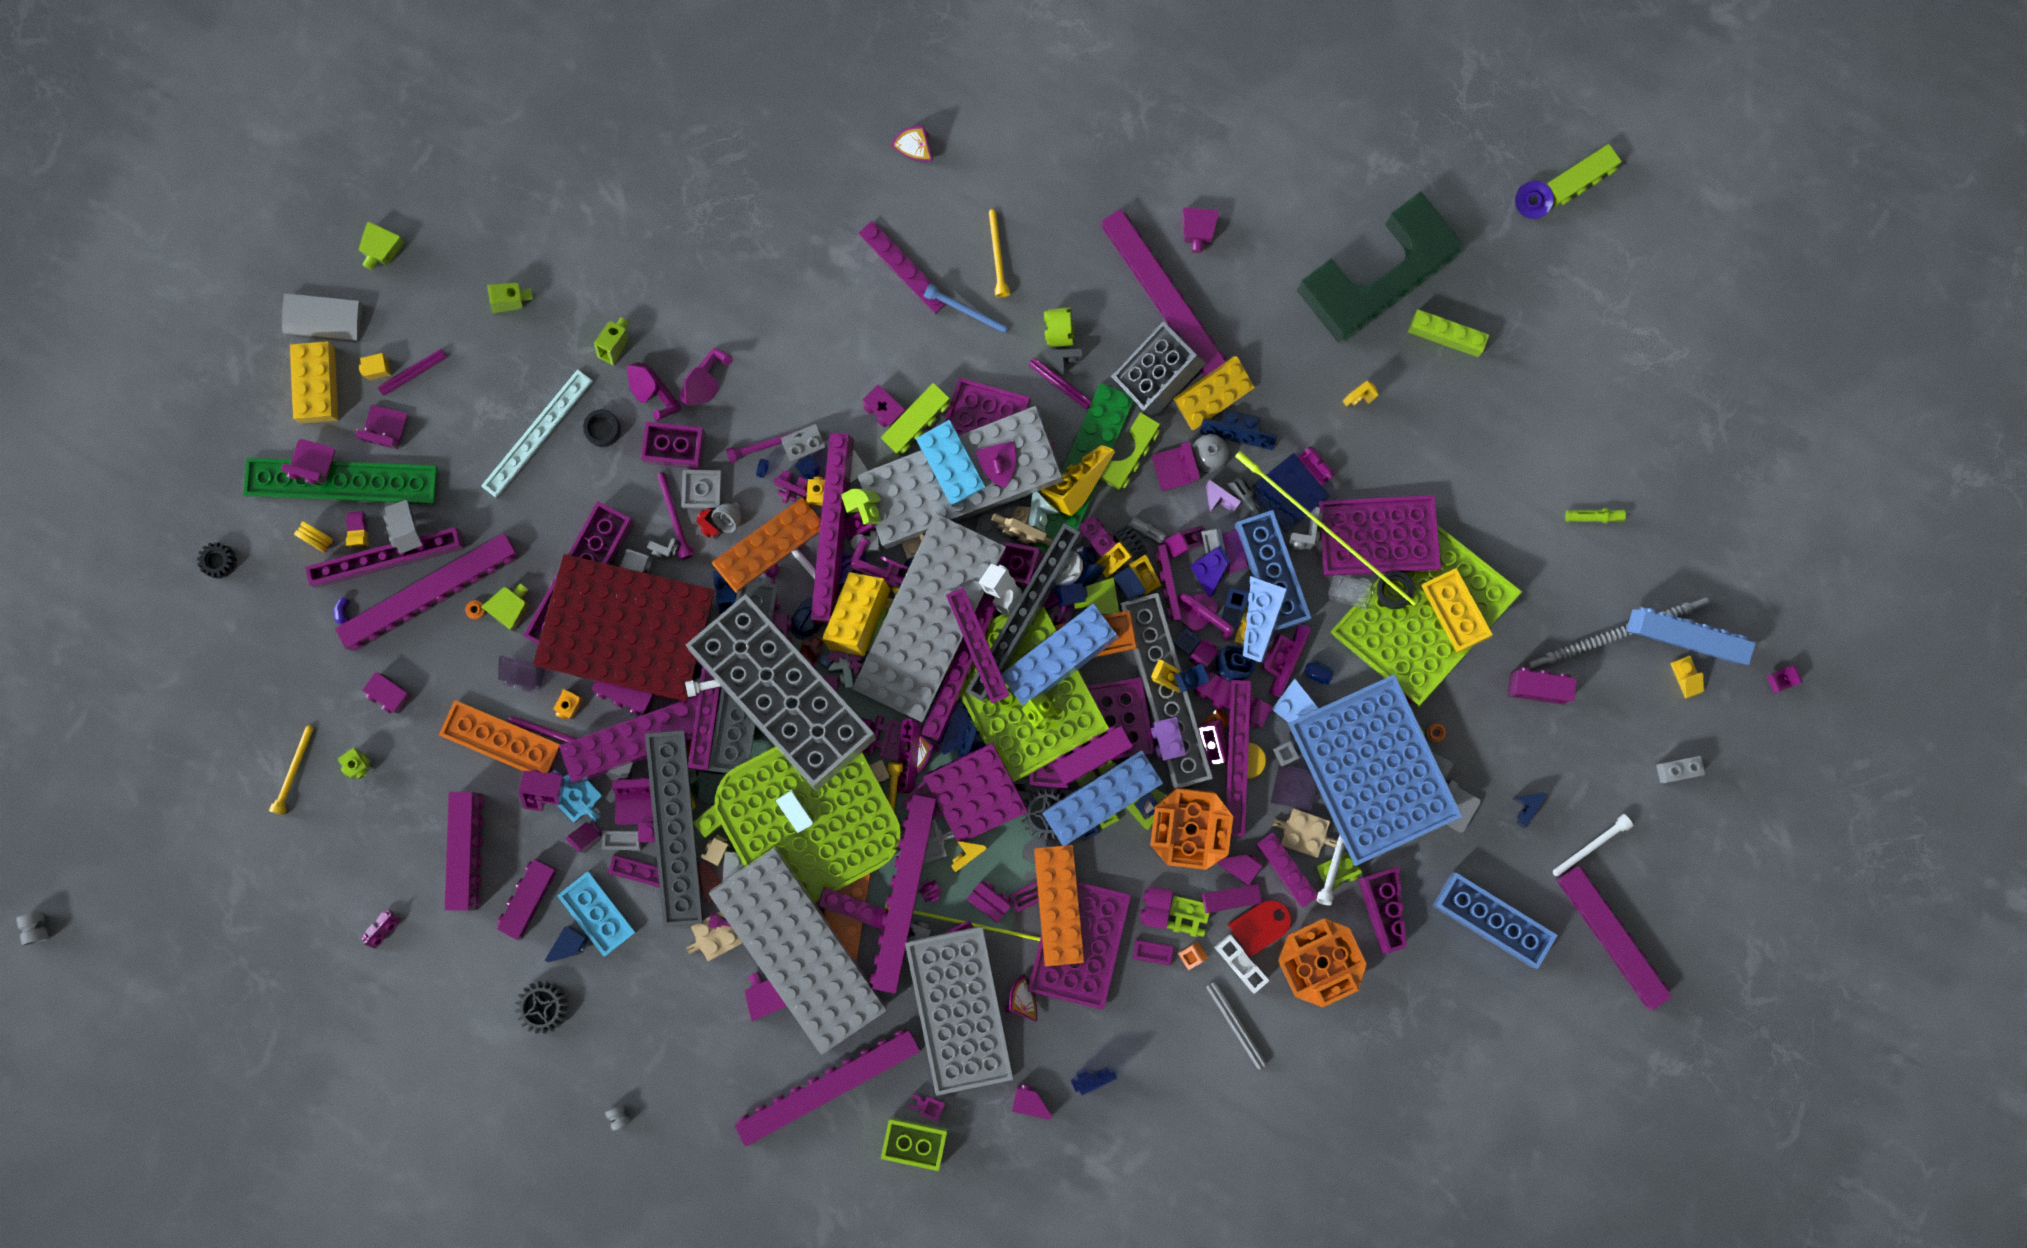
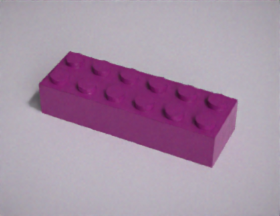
M448 793L444 910H478V906L481 904V895L478 894V888L482 883V877L479 875V867L482 866L480 847L483 846V837L480 836V829L483 828L484 824L483 816H481V809L484 808L482 793Z

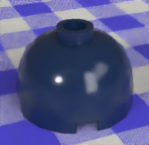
M1227 645L1221 650L1216 659L1218 673L1228 682H1231V680L1245 681L1256 669L1255 660L1243 656L1244 647L1240 645Z

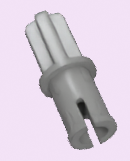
M1134 516L1129 527L1142 533L1143 537L1147 536L1159 544H1162L1166 538L1165 533L1152 527L1151 523L1147 524L1138 519L1136 516Z

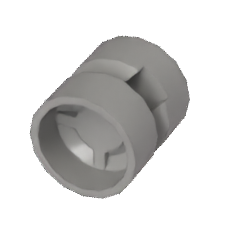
M44 912L16 918L18 929L22 930L20 934L22 945H29L49 939L47 928L43 927L46 923Z

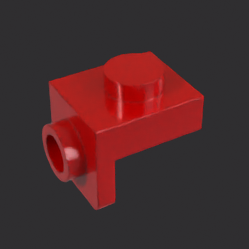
M709 508L706 511L702 510L697 516L698 520L696 523L703 528L701 532L706 537L710 538L712 536L714 539H717L720 532L707 522L713 511Z

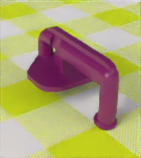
M718 348L711 349L700 365L693 368L685 378L684 386L680 392V400L688 406L709 402L718 391L719 384L708 371L718 358L722 360L724 365L731 364L733 361L732 356Z
M641 362L627 366L629 387L637 400L645 403L655 392L667 407L662 410H654L653 416L656 421L675 414L680 410V404L653 369Z
M861 536V540L850 562L851 567L869 576L884 578L886 583L900 587L904 578L898 576L900 568L908 570L909 566L882 556L881 559L889 562L887 571L862 561L861 557L870 541Z
M1181 593L1179 595L1178 603L1181 622L1193 631H1201L1210 621L1223 631L1221 637L1224 641L1232 639L1234 628L1216 614L1218 604L1214 599L1208 597L1205 593L1192 595Z

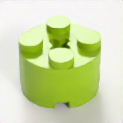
M1071 307L1044 311V321L1046 322V327H1048L1045 330V340L1050 347L1074 346V326L1071 319Z

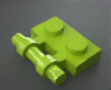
M1173 895L1169 915L1176 916L1175 922L1168 920L1166 928L1172 929L1176 933L1181 931L1189 933L1193 937H1196V935L1204 937L1205 929L1198 928L1199 922L1206 924L1208 922L1209 913H1205L1204 904ZM1182 918L1193 920L1192 926L1181 924Z

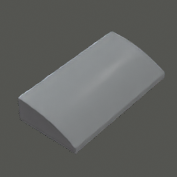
M284 293L283 334L358 341L363 304L356 300Z

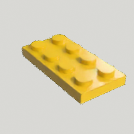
M1233 356L1173 399L1190 429L1194 431L1201 426L1204 418L1211 419L1255 387L1238 357Z
M1457 568L1421 585L1456 653L1464 651L1493 636Z

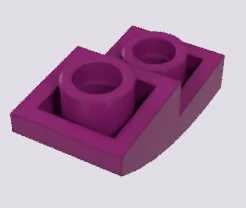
M1237 530L1222 533L1226 555L1231 561L1227 571L1234 573L1248 569L1244 549Z

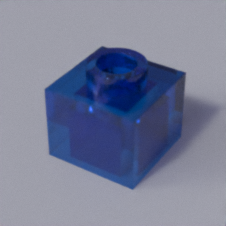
M810 454L795 465L796 469L806 480L808 478L813 479V477L819 474L820 466Z

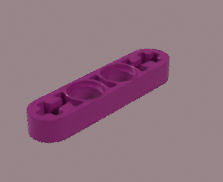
M906 718L902 722L898 763L903 764V772H900V776H898L897 791L899 793H910L914 789L920 737V722L914 718ZM908 742L911 744L910 750L907 748ZM906 761L909 764L908 770L905 767Z

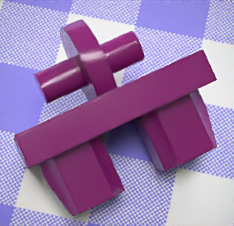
M783 470L779 477H775L773 481L775 486L786 490V492L779 490L777 494L783 497L782 503L787 504L789 500L795 502L797 497L791 495L792 493L806 499L808 480L799 477L795 486L790 483L793 474L786 470Z

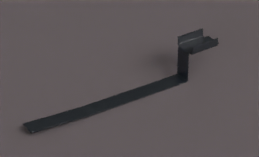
M1015 784L1018 791L1037 792L1036 790L1040 789L1041 793H1044V789L1047 788L1050 794L1053 789L1055 791L1054 794L1061 792V797H1066L1074 792V789L1068 787V789Z

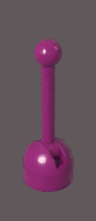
M778 564L765 572V575L771 578V584H775L774 577L779 573ZM776 597V603H775V609H774V610H779V609H780V604L778 603V600H777V597Z

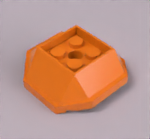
M1175 788L1155 805L1150 846L1166 865L1207 870L1229 854L1233 815L1216 792ZM1194 824L1196 829L1193 832H1188L1186 826Z
M1325 918L1288 934L1278 959L1294 996L1320 1007L1330 1005L1359 991L1367 965L1350 928ZM1319 957L1326 959V965L1322 968L1317 965Z

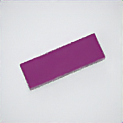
M613 854L608 870L609 874L660 888L658 866Z
M1258 884L1202 894L1205 913L1262 903Z

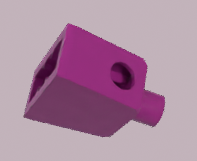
M1183 207L1182 225L1184 242L1192 243L1193 253H1203V244H1211L1219 210Z
M759 971L748 976L753 986L745 990L751 1021L786 1007V1004L770 981L763 982Z

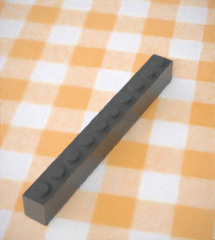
M1065 523L1059 530L990 649L1000 674L1006 671L1083 538L1081 532ZM977 671L966 692L987 703L989 696Z

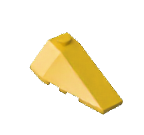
M1100 445L1083 456L1082 461L1077 465L1068 466L1066 468L1067 471L1062 474L1063 482L1040 490V494L1057 510L1072 516L1086 502L1114 455V449Z

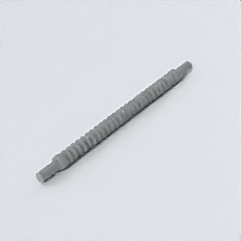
M1704 598L1690 604L1686 602L1681 604V607L1671 608V611L1667 609L1666 613L1675 615L1677 618L1678 615L1682 617L1683 614H1691L1693 610L1709 605V600ZM1626 624L1625 627L1621 626L1620 629L1616 628L1615 631L1611 630L1610 633L1605 632V635L1601 633L1600 637L1596 635L1595 638L1591 637L1590 640L1585 639V642L1580 641V644L1575 643V646L1572 644L1569 648L1566 646L1564 650L1560 648L1559 651L1555 650L1554 653H1546L1544 657L1528 662V666L1534 669L1547 663L1551 665L1556 663V660L1566 659V656L1570 658L1571 654L1574 656L1576 653L1581 654V651L1586 652V649L1591 650L1592 647L1596 648L1597 645L1602 646V643L1606 645L1607 641L1611 643L1612 640L1622 639V636L1627 637V634L1632 635V633L1626 631L1628 626Z

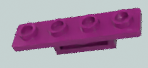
M1299 625L1292 640L1281 634H1276L1261 668L1276 676L1269 690L1270 695L1281 697L1285 692L1289 678L1294 673L1297 660L1301 657L1302 649L1310 637L1311 627Z

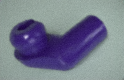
M343 597L339 598L333 609L335 622L341 625L349 621V617L345 616L344 613L349 600Z

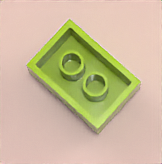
M890 1117L881 1159L939 1171L948 1129Z

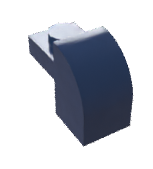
M713 571L716 603L720 614L724 613L736 602L737 593L718 571Z
M1229 587L1221 618L1231 624L1233 628L1239 629L1249 592Z

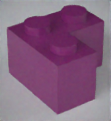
M524 770L518 790L523 808L543 811L545 803L560 805L565 786L563 775L554 772L548 774L537 770Z

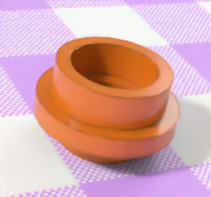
M477 600L470 601L465 608L466 615L471 619H480L485 613V610L482 608L483 603ZM474 606L478 608L476 613L472 612Z
M1434 723L1427 728L1426 734L1430 741L1437 743L1444 740L1446 729L1443 725ZM1434 729L1439 731L1437 737L1433 735Z

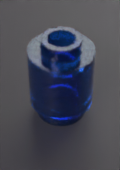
M1317 660L1309 661L1304 669L1306 677L1320 684L1325 683L1328 685L1334 674L1331 667Z

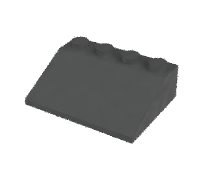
M1163 321L1111 377L1144 412L1155 418L1199 372L1206 362Z

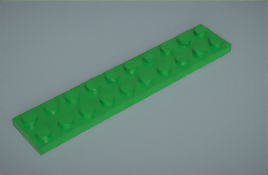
M1099 384L1062 469V474L1067 471L1066 468L1068 466L1077 465L1082 461L1083 456L1100 445L1111 449L1114 448L1134 402L1128 394L1105 384ZM1099 480L1086 502L1072 516L1060 511L1058 514L1047 515L1046 537L1052 539L1053 542L1064 523L1078 531V526L1082 522ZM1040 542L1030 543L1029 545L1040 548L1044 554L1050 548V546Z
M246 458L243 495L246 497L398 503L407 499L408 503L435 504L438 467L434 465L332 461L325 485L320 483L312 485L306 483L305 479L302 478L294 480L286 477L287 474L282 472L281 468L283 463L290 465L292 461L290 459Z

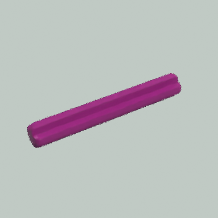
M438 349L379 385L380 393L387 395L446 359L445 352L442 349Z
M1036 357L1029 362V366L1083 408L1088 409L1092 403L1090 398Z

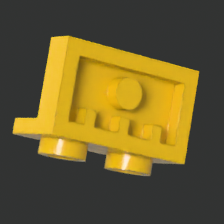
M1365 381L1343 400V403L1346 406L1352 403L1354 406L1364 398L1370 404L1379 396L1378 390L1373 383Z

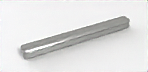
M1212 982L1207 986L1210 995L1258 1069L1267 1065L1266 1061L1217 984Z

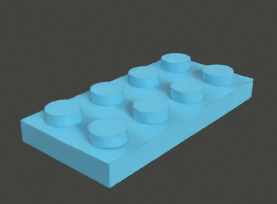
M950 420L916 438L951 506L986 488Z
M587 871L557 895L604 957L636 933L590 871Z

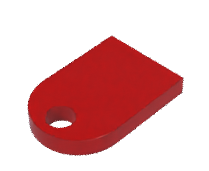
M1264 901L1227 925L1248 958L1284 936L1290 927L1291 919L1287 908L1277 901ZM1277 909H1281L1284 912V918L1280 921H1277L1273 916L1274 911Z

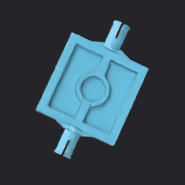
M556 769L553 770L554 773L560 774ZM569 775L564 776L565 786L560 805L557 806L573 823H576L586 814L596 822L601 816L593 808L603 795L589 780L573 784Z

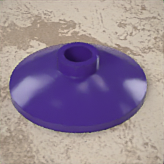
M1529 181L1523 184L1515 196L1516 208L1526 218L1537 219L1543 217L1550 211L1553 205V193L1550 187L1541 181ZM1533 196L1538 198V202L1535 204L1530 201Z

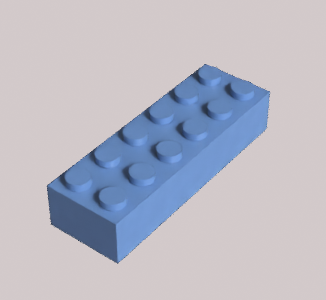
M1271 510L1236 522L1235 529L1240 537L1252 577L1288 589L1273 633L1309 621L1311 616L1274 511Z
M1092 604L1004 671L1001 676L1020 703L1025 706L1030 699L1042 693H1048L1119 639V637L1096 606Z
M1640 607L1639 610L1632 609L1626 629L1627 632L1744 665L1750 664L1756 644L1749 641L1750 637L1732 634L1730 631L1715 629L1713 626L1698 624L1689 619L1677 618V616L1672 614H1664L1658 610Z
M1139 750L1050 806L1042 814L1064 847L1163 783L1143 751Z
M1458 873L1450 874L1432 904L1434 908L1534 969L1539 968L1558 936Z

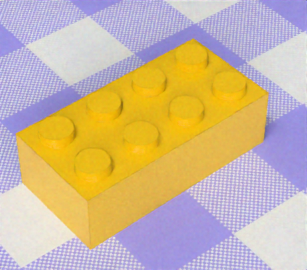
M328 341L290 344L293 419L300 424L338 421L335 347Z
M849 572L822 638L829 650L864 657L890 592V588L884 578Z

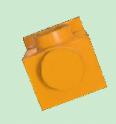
M563 689L553 710L557 711L555 715L564 720L567 717L573 719L584 699ZM565 702H568V703H569V707L566 708V709H564V708H563L564 703H565Z

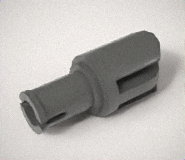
M1243 475L1227 484L1233 496L1240 500L1241 504L1245 505L1252 517L1263 511L1254 500V491Z

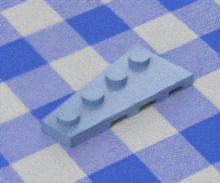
M1250 576L1251 584L1248 596L1249 605L1243 656L1263 662L1288 589Z
M1296 679L1293 680L1272 708L1274 712L1287 722L1296 720L1319 709Z

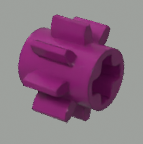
M927 879L921 883L922 888L919 889V892L925 902L930 900L934 903L940 899L939 894L942 893V890L936 880L930 882Z

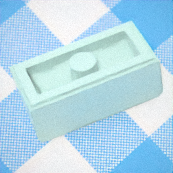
M790 790L776 800L797 833L814 824V820L793 790Z

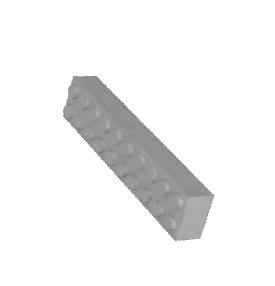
M1155 593L1121 603V612L1130 610L1132 613L1138 649L1133 650L1140 677L1142 678L1153 722L1177 717L1186 755L1165 761L1173 790L1213 779L1187 691L1183 693L1181 691L1180 693L1154 682L1153 678H1151L1158 660L1165 661L1181 671L1159 594Z

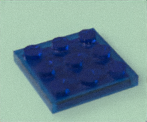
M1295 453L1266 475L1310 513L1315 507L1319 506V501H1326L1330 497ZM1264 478L1251 487L1254 491V496L1267 511H1274L1277 523L1285 533L1307 516Z

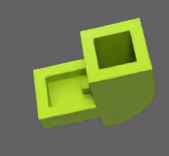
M851 489L841 494L847 513L860 512L864 525L881 522L879 510L876 506V503L881 501L875 491L871 489Z

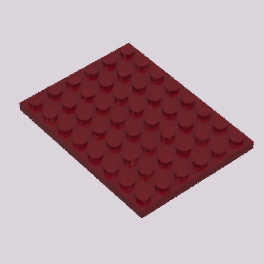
M563 554L533 666L686 702L688 694L685 682L692 681L697 659L688 650L686 644L706 628L715 589Z

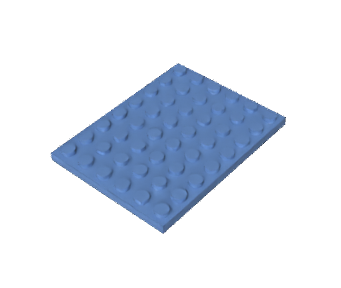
M1395 674L1288 723L1354 866L1462 817Z

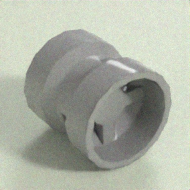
M623 1104L605 1112L606 1117L612 1122L610 1126L613 1131L631 1122L629 1116H625Z

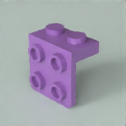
M1177 717L1152 724L1150 729L1152 740L1156 739L1157 746L1154 747L1157 759L1160 758L1161 762L1186 755Z

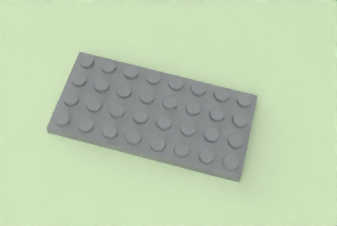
M979 926L907 941L905 946L936 1096L1013 1080L983 927Z

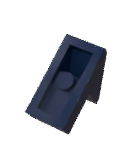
M1077 547L1078 554L1083 563V569L1078 578V585H1092L1106 569V566L1094 564L1095 553L1093 548Z
M1131 567L1114 576L1115 585L1129 601L1146 592Z
M1202 663L1174 675L1181 693L1206 685L1210 681Z
M1541 792L1513 798V800L1526 807L1525 809L1522 808L1518 813L1517 818L1519 820L1516 824L1522 828L1528 827L1547 794Z

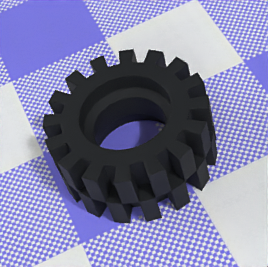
M1125 525L1114 534L1116 542L1121 541L1132 554L1131 561L1134 562L1147 553L1146 547L1139 536L1128 525Z
M214 542V544L209 543L208 547L203 546V552L199 551L198 554H201V556L197 557V560L200 561L197 565L205 575L220 579L223 578L222 576H229L228 572L232 573L234 571L232 567H236L234 561H237V559L233 556L235 553L231 551V548ZM219 553L223 556V563L220 567L214 568L210 563V559L214 554Z

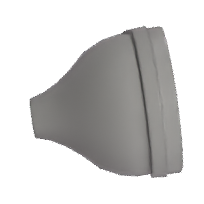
M735 502L733 504H722L717 507L711 515L715 526L726 533L734 532L741 521L740 505Z

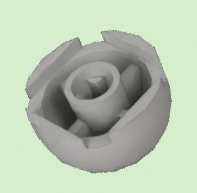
M1203 435L1192 446L1197 468L1203 472L1212 473L1224 467L1228 460L1229 450L1227 443L1218 435Z

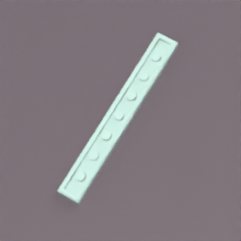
M577 369L481 486L495 498H498L587 391L593 381Z

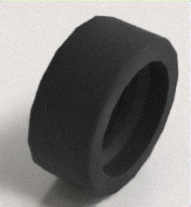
M603 409L594 410L584 419L583 433L595 446L607 447L617 441L621 433V426L616 416L610 411ZM602 417L609 419L613 425L611 435L606 439L594 437L591 433V425L594 420Z
M1391 571L1384 574L1390 581H1402L1407 588L1406 594L1411 599L1413 598L1414 585L1407 574L1401 571ZM1380 578L1377 584V596L1385 607L1401 609L1410 603L1405 598L1398 601L1388 599L1384 594L1386 582Z

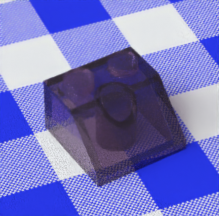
M499 656L498 680L503 681L504 686L514 688L515 685L522 686L521 690L533 693L534 689L540 691L545 669L534 667L532 663Z
M1279 765L1270 803L1307 812L1311 811L1317 786L1311 772L1301 768L1281 767Z

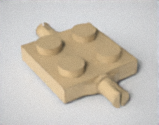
M996 513L992 516L991 520L998 523L997 528L1003 530L1002 533L1006 536H1016L1019 538L1018 541L1024 544L1040 542L1050 546L1052 543V539L1046 537V533L1014 518L1008 519Z
M1294 808L1286 822L1275 818L1272 825L1283 829L1282 846L1318 858L1324 844L1335 848L1336 844L1334 843L1338 841L1327 837L1330 821Z
M721 911L717 912L719 916L725 918ZM710 917L704 919L702 924L691 926L696 942L686 947L689 950V954L700 949L708 962L743 944L732 927L709 928Z

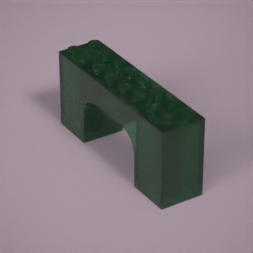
M1422 191L1392 212L1385 224L1402 245L1405 252V260L1379 280L1368 286L1356 285L1346 277L1331 258L1301 281L1297 292L1338 343L1342 340L1348 341L1354 336L1353 333L1357 329L1360 331L1364 329L1372 318L1377 319L1381 316L1387 306L1389 309L1398 303L1402 295L1403 297L1409 295L1414 287L1425 283L1431 273L1433 275L1437 274L1442 270L1446 262L1450 264L1461 253L1460 249L1463 246V242Z

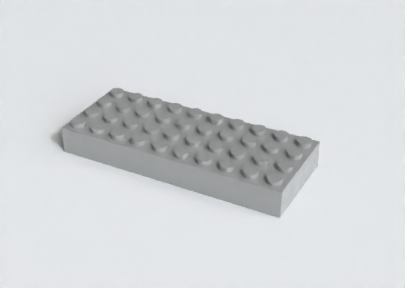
M1031 407L959 435L986 488L954 506H951L922 450L857 475L861 488L875 491L881 501L876 503L881 522L875 524L882 546L889 549L903 542L915 539L920 534L925 535L935 513L954 522H959L1063 482L1064 478L1037 407ZM1014 441L1016 450L1015 471L1004 489L993 483L985 475L979 464L976 450Z
M935 513L852 689L923 722L963 638L946 595L964 587L975 612L984 594L979 581L990 564L997 566L1006 546Z
M746 594L686 644L691 654L816 792L876 740L874 733Z
M777 846L711 889L709 892L710 897L821 1055L887 1011L886 1003L877 990L872 989L873 985L870 984V980Z

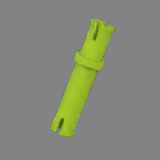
M1607 508L1602 510H1566L1565 513L1566 522L1608 523L1611 521L1625 522L1626 519L1625 510H1608Z

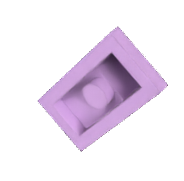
M1211 480L1208 481L1206 491L1210 512L1219 500L1222 502L1221 505L1235 511L1241 501Z

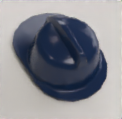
M813 597L805 599L791 618V633L797 639H812L822 627V625H817L811 621Z

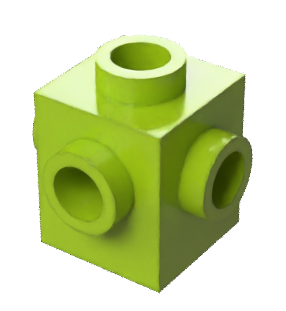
M1044 693L1030 699L1021 709L1035 728L1040 725H1048L1053 720L1052 716L1057 712Z
M352 748L338 758L342 765L341 771L346 777L361 779L372 768L369 764L371 762L369 757L358 748Z

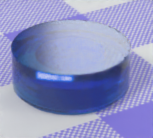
M760 459L756 477L765 478L769 465L768 460Z

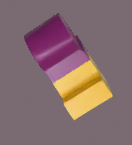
M347 512L346 545L351 548L369 547L368 525L365 512Z

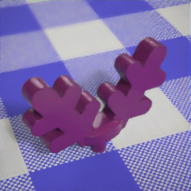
M831 650V656L827 658L829 662L835 660L836 663H839V657L845 660L846 653ZM851 654L847 658L848 662H852L849 665V669H853L854 674L857 675L859 674V668L863 666L858 663V660L861 661L862 657Z

